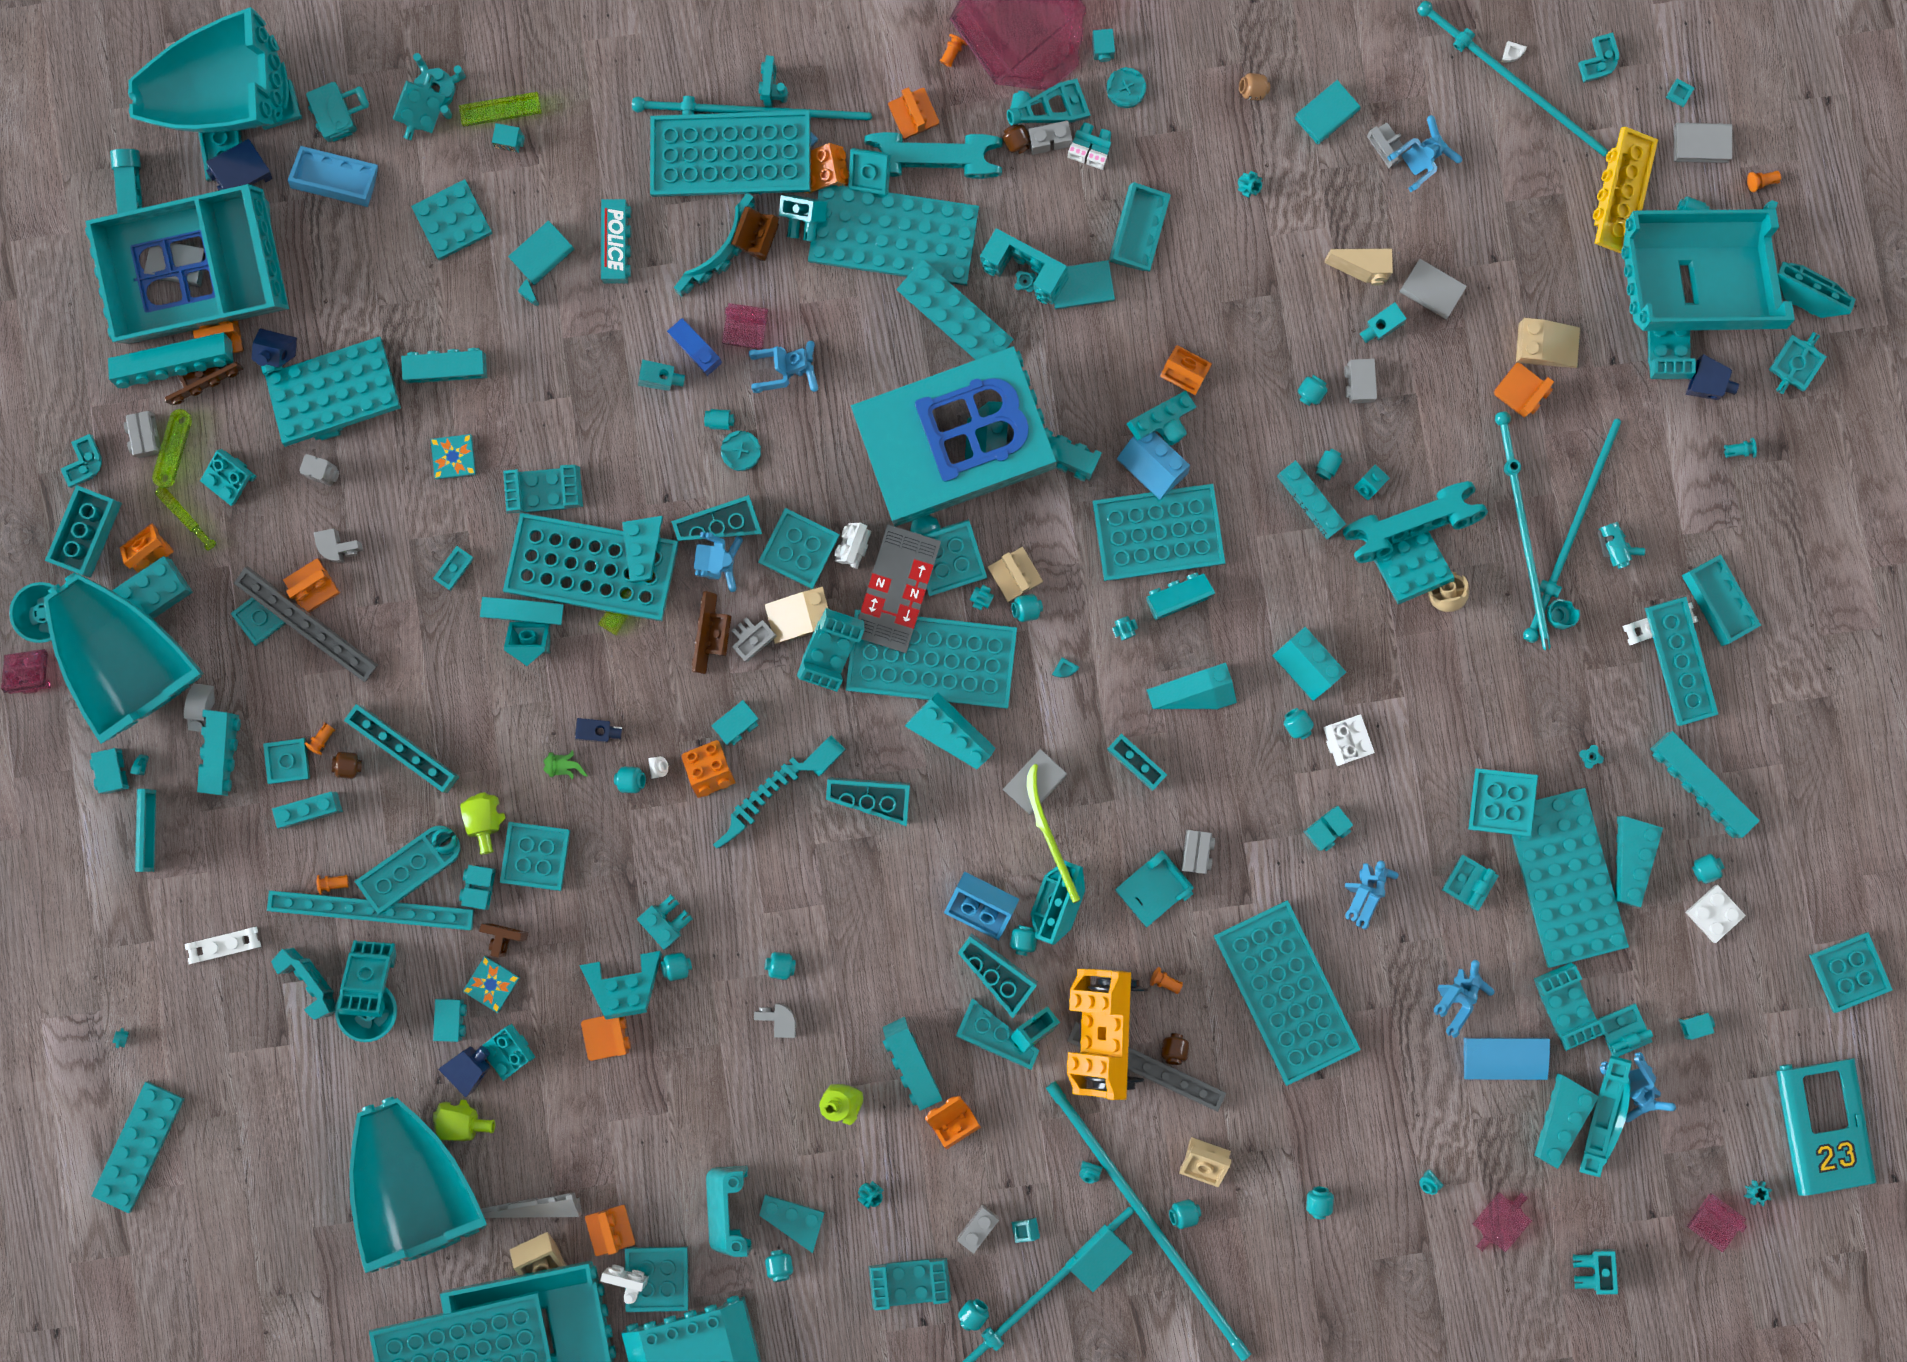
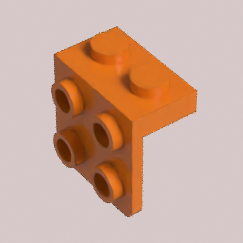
M828 143L811 150V192L805 193L810 194L831 185L848 186L849 171L846 165V153L843 146Z
M1516 363L1494 390V395L1525 418L1530 413L1534 414L1541 406L1538 402L1542 397L1546 399L1553 390L1551 386L1554 381L1549 377L1543 381L1521 363Z
M718 740L682 754V760L691 787L697 798L708 796L715 791L728 788L736 783Z
M604 1016L581 1022L587 1057L590 1061L629 1053L631 1043L625 1033V1028H627L625 1016L605 1020Z
M961 1096L951 1097L946 1101V1104L940 1108L932 1109L925 1117V1120L933 1128L946 1150L981 1128L971 1109Z

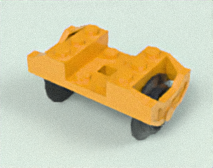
M1077 969V976L1070 989L1069 1010L1082 1012L1080 1052H1068L1067 1075L1073 1087V1094L1104 1097L1110 1100H1127V1090H1134L1136 1083L1144 1082L1143 1078L1127 1076L1130 992L1148 991L1147 988L1139 986V980L1131 979V972ZM1091 976L1111 977L1097 978L1096 984L1091 985ZM1087 1080L1092 1081L1093 1088H1087Z

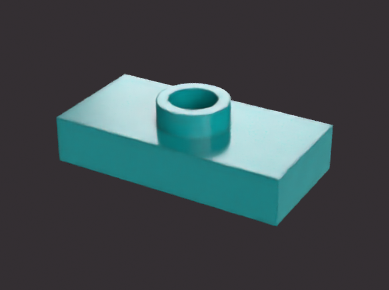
M456 546L433 579L451 591L472 563L474 557Z

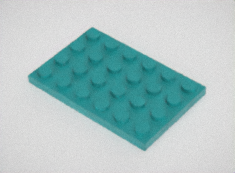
M380 336L282 368V371L270 372L268 376H265L281 442L284 447L401 409L383 340Z
M1213 484L1172 489L1161 500L1150 492L1092 501L1104 582L1225 564Z

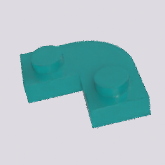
M1613 33L1597 36L1592 39L1597 57L1578 63L1583 83L1607 77L1616 68L1619 60V51Z
M91 434L71 442L79 461L61 468L69 488L94 478L101 469L102 457Z

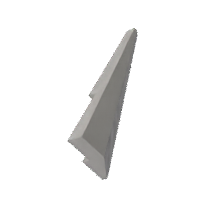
M575 1192L480 1208L484 1218L580 1217L582 1215L580 1198H576Z

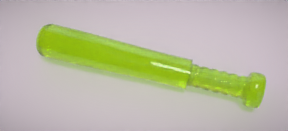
M164 486L158 487L155 490V495L190 532L195 533L204 543V548L207 551L214 548L216 542L213 539L210 540L199 528V524Z

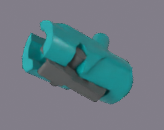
M1618 522L1598 529L1597 533L1603 556L1610 558L1613 567L1617 566L1618 569L1629 566V561L1632 560L1631 555H1645V548L1631 547L1629 543H1626L1624 538L1626 535Z

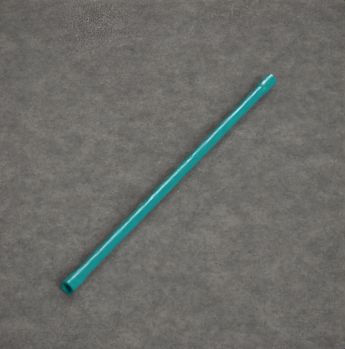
M1056 1081L1052 1082L1046 1087V1090L1074 1125L1226 1337L1241 1361L1246 1360L1251 1355L1248 1348L1233 1331L1075 1111Z

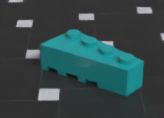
M1049 430L1052 438L1050 446H1055L1059 457V462H1056V469L1065 473L1068 470L1074 473L1075 478L1081 481H1085V479L1090 481L1102 452L1095 450L1092 453L1086 445L1081 443L1073 445L1071 444L1072 441L1062 435L1054 437L1052 436L1053 432Z
M749 495L671 521L678 541L704 539L700 538L701 532L713 533L714 536L720 538L763 534Z
M938 692L905 725V727L975 769L983 765L996 749Z
M203 710L202 717H206V724L201 727V735H203L205 743L200 747V758L203 760V764L199 765L197 792L228 796V792L232 788L230 775L235 767L233 754L238 746L236 733L240 729L241 720L239 715Z
M828 777L826 800L907 826L910 783Z
M1617 816L1616 902L1633 907H1641L1663 828L1629 817Z
M972 933L958 951L962 959L977 974L982 983L992 992L997 1001L1013 1019L1036 988L1038 981Z
M902 1017L883 1026L885 1036L883 1044L887 1052L891 1051L894 1056L891 1060L895 1069H900L903 1074L900 1079L904 1087H909L911 1091L909 1098L913 1106L918 1105L921 1111L942 1101L941 1093L930 1070L927 1068L922 1052L918 1049L915 1037L909 1031L906 1018Z
M1557 1073L1555 1087L1552 1090L1550 1105L1545 1115L1544 1126L1541 1130L1534 1156L1558 1169L1599 1096L1564 1075Z

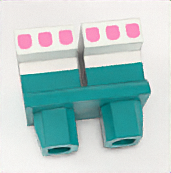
M1084 122L1080 130L1076 131L1067 158L1085 163L1087 157V165L1103 170L1111 146V131L1101 129L1099 137L1091 135L1094 126Z

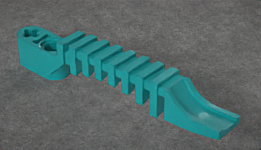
M831 735L803 763H799L792 757L789 761L793 765H786L784 763L780 771L776 770L772 778L768 777L765 780L767 783L761 784L758 787L759 790L757 792L753 791L749 799L745 798L741 806L737 805L735 807L736 810L731 814L729 830L713 846L717 849L722 847L747 827L738 818L740 814L750 824L755 822L745 810L749 808L757 815L760 810L753 803L757 801L763 806L766 802L761 796L765 794L770 798L773 794L768 789L771 787L778 791L780 789L776 784L778 780L786 786L789 781L785 777L789 775L796 781L799 778L796 775L799 771H813L819 777L846 749Z

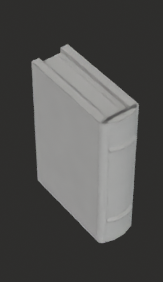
M1689 122L1675 124L1674 162L1728 163L1729 160H1732V124Z
M171 243L170 245L173 262L176 267L202 262L206 258L204 248ZM161 246L149 247L144 274H154L152 272L165 269L166 265ZM204 270L189 273L187 275L188 285L201 287ZM176 276L161 279L179 283V279Z
M1419 259L1399 292L1407 296L1408 299L1410 298L1436 313V315L1447 319L1467 286Z
M1041 749L1003 788V791L1029 815L1034 812L1027 790V775L1030 768L1034 764L1038 765L1037 788L1040 803L1068 775Z

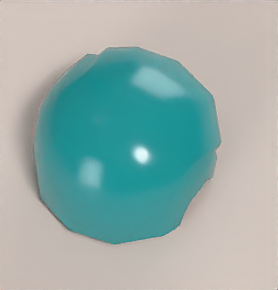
M929 514L913 520L910 531L921 535L940 529L941 526L937 518Z
M1555 600L1551 602L1546 610L1547 620L1550 625L1560 630L1575 626L1580 619V610L1575 609L1571 601Z

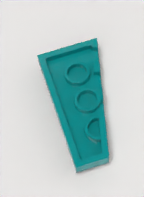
M971 999L955 1037L1029 1070H1032L1040 1051L1032 1046L1023 1053L1011 1039L1014 1031L996 1018L990 1011L982 1007L976 1000Z

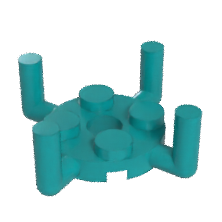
M415 53L413 59L422 73L414 80V83L423 84L426 73L434 75L431 87L439 85V92L446 96L440 111L446 119H451L452 113L448 105L453 100L456 89L455 83L466 77L464 71L459 65H456L454 67L455 75L450 77L448 73L440 68L428 69L422 56L419 53Z

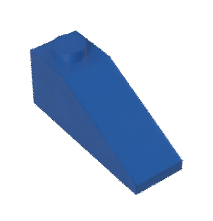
M683 318L667 331L707 376L722 364L720 357Z

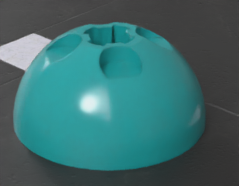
M45 582L31 583L19 590L14 596L9 610L10 622L16 633L23 639L35 643L52 641L48 628L44 597L50 594L48 590L54 585Z
M386 986L383 994L385 1008L382 1018L340 1014L337 1010L338 997L335 1007L337 1024L346 1036L355 1041H376L385 1036L395 1024L397 1003L394 995Z

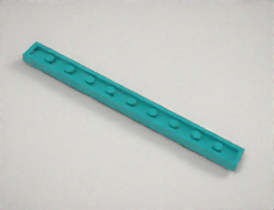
M269 891L267 911L461 930H473L475 912L472 909L397 902L381 915H378L366 899L282 891Z

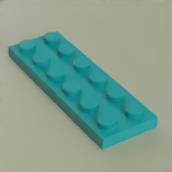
M924 259L920 261L896 289L975 360L1005 350L1014 341L1010 335Z
M1683 596L1646 607L1647 619L1677 726L1719 715L1687 597Z
M147 1081L144 1083L91 1195L92 1197L126 1213L132 1212L185 1098Z

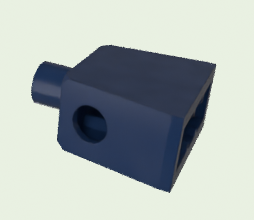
M260 328L252 344V360L260 366L281 367L296 356L297 337Z
M1703 354L1696 361V372L1690 379L1686 395L1719 400L1724 396L1725 392L1735 395L1738 391L1739 383L1729 380L1732 374L1730 368Z
M577 718L575 740L608 743L609 738L621 739L622 727L610 726V721ZM603 728L604 734H596L595 729Z
M470 1046L438 1070L466 1098L476 1090L490 1069V1065L485 1061L490 1052L484 1046H480L477 1050Z

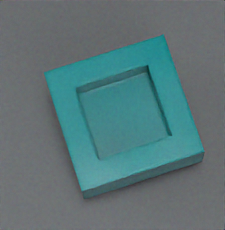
M1677 78L1665 98L1684 107L1694 87Z

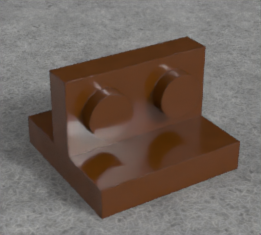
M745 207L731 244L756 259L765 261L779 226V218L775 215L761 214L751 207Z
M482 923L479 930L482 933L495 935V938L490 941L489 951H491L490 956L497 958L506 957L510 939L525 941L529 933L492 923Z

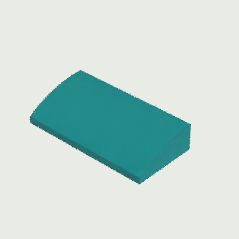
M1135 182L1129 185L1109 262L1149 272L1151 270L1170 194Z
M1721 554L1681 575L1721 646L1727 645L1761 626Z
M137 789L135 872H154L156 790Z

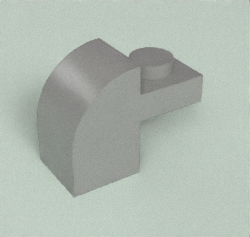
M334 528L314 532L315 543L319 553L333 562L345 563L344 554L345 557L357 555V552L363 551L362 543L357 540L341 543L339 531Z
M193 683L184 706V718L187 719L188 730L201 732V727L205 726L206 717H202L203 710H211L215 704L214 686Z
M776 1003L775 1011H771V1007H759V1011L754 1012V1020L774 1021V1038L796 1037V1017L793 1011L786 1005Z

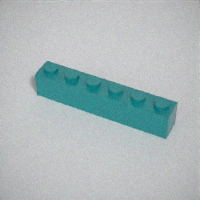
M223 332L108 358L109 380L117 388H128L136 384H147L154 380H165L172 376H183L190 372L205 371L212 367H223L226 364L234 363L232 341Z
M355 704L344 719L346 723L441 792L448 793L459 779L457 774L362 705Z
M1673 731L1667 732L1650 748L1653 752L1652 756L1659 763L1663 762L1668 767V773L1674 778L1677 777L1682 782L1681 786L1688 793L1692 792L1697 797V803L1703 808L1706 807L1711 812L1710 816L1716 822H1721L1726 827L1724 829L1726 833L1732 838H1743L1760 821Z

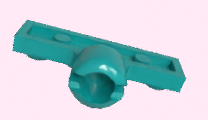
M1185 390L1130 420L1127 426L1137 441L1157 431L1162 439L1171 446L1187 435V430L1179 418L1193 411L1197 406Z

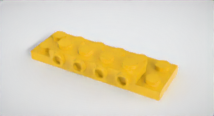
M1628 127L1620 129L1617 147L1612 148L1607 153L1606 161L1608 166L1601 177L1604 184L1597 195L1599 206L1593 213L1594 226L1598 227L1594 244L1621 253L1624 243L1626 219L1629 218L1633 211H1642L1658 139Z

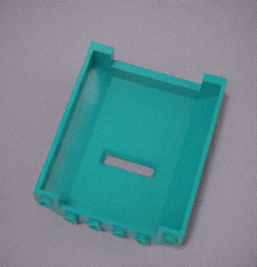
M1776 209L1633 211L1629 218L1626 219L1621 255L1625 260L1624 275L1628 280L1627 294L1631 300L1629 309L1630 313L1633 314V321L1643 331L1787 329L1795 320L1792 301H1784L1782 303L1771 238L1779 228ZM1680 266H1688L1694 304H1686Z
M592 1261L453 1288L440 1293L443 1314L452 1313L454 1310L538 1291L541 1309H546L554 1350V1353H550L552 1362H614V1358H616L615 1346H611L610 1337L613 1336L610 1324L607 1325L606 1319L609 1316L608 1306L603 1303L602 1298L605 1295L604 1285L599 1282L597 1267L593 1265Z
M739 1295L727 1298V1302H724L723 1306L709 1305L704 1307L705 1311L697 1313L696 1310L685 1312L683 1317L669 1316L664 1318V1322L657 1324L656 1321H651L643 1325H638V1323L627 1325L621 1334L628 1361L761 1362L745 1297L739 1298Z

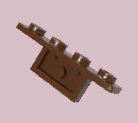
M234 362L222 369L220 367H212L205 371L190 372L183 376L178 375L183 388L164 397V400L170 405H179L185 401V398L197 396L203 392V389L215 387L221 383V380L227 377L233 378L237 376L239 371L243 370V367L239 363Z
M703 591L700 602L701 610L698 618L694 657L692 659V672L706 674L709 654L726 656L732 618L728 614L715 613L717 594Z

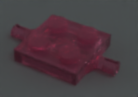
M1498 1192L1472 1223L1483 1235L1482 1240L1476 1245L1479 1250L1483 1252L1489 1243H1492L1506 1252L1532 1222L1520 1208L1528 1199L1522 1192L1514 1202Z

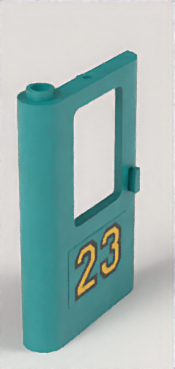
M1855 1058L1793 1068L1792 1064L1780 1065V1069L1776 1070L1797 1195H1814L1876 1183ZM1837 1070L1840 1074L1848 1127L1814 1134L1811 1129L1803 1078L1808 1075Z

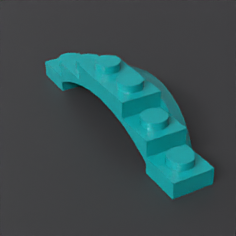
M748 192L735 207L734 223L722 247L700 266L685 271L681 279L674 286L675 292L681 297L693 289L694 281L701 286L704 282L707 283L713 275L712 271L719 275L722 271L726 272L731 265V259L741 253L742 250L733 246L731 242L744 208H755V199Z
M1610 1055L1607 1070L1599 1090V1098L1590 1123L1579 1169L1581 1173L1600 1178L1603 1166L1610 1158L1620 1137L1630 1101L1631 1086L1628 1075L1632 1064L1631 1060Z

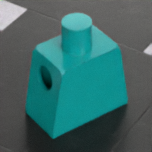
M1394 302L1367 322L1368 328L1359 334L1365 343H1368L1375 337L1380 341L1403 326L1407 318L1396 302ZM1379 323L1385 326L1381 330L1376 327Z
M642 359L638 386L670 391L671 385L683 387L685 375L674 373V366ZM660 375H665L667 379H661Z

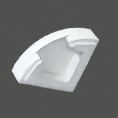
M1508 41L1501 62L1509 63L1518 60L1524 54L1527 47Z

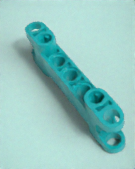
M895 132L873 133L866 135L864 138L866 145L879 148L883 153L891 154L890 177L901 176L902 167L964 169V177L972 179L994 178L1002 175V167L990 164L984 158L987 151L1003 146V139L997 136L969 134L965 136V144L903 142V135Z
M1465 481L1441 489L1436 495L1438 500L1379 521L1376 515L1363 517L1347 525L1342 533L1346 540L1359 539L1366 542L1364 546L1354 553V557L1358 563H1367L1390 555L1393 552V544L1450 523L1455 530L1468 527L1482 520L1487 515L1488 510L1483 504L1469 505L1464 502L1476 490L1472 482Z

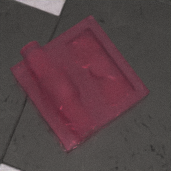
M728 303V307L725 308L726 320L722 344L763 350L769 310Z
M41 649L4 655L2 691L9 694L21 692L28 694L35 693L37 690L51 688L50 680H46L47 651Z
M1710 1193L1686 1227L1723 1253L1737 1232L1745 1231L1747 1226L1744 1224L1746 1221L1745 1217Z

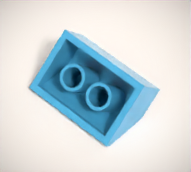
M1155 432L1138 441L1133 436L1117 457V460L1159 500L1189 474L1190 464Z
M964 871L944 913L999 941L1018 904L1019 898Z

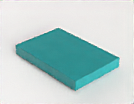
M240 130L213 133L198 132L205 176L208 182L212 180L206 172L208 169L206 161L242 143Z
M1109 260L1067 266L1069 278L1055 300L1054 308L1057 310L1115 301Z

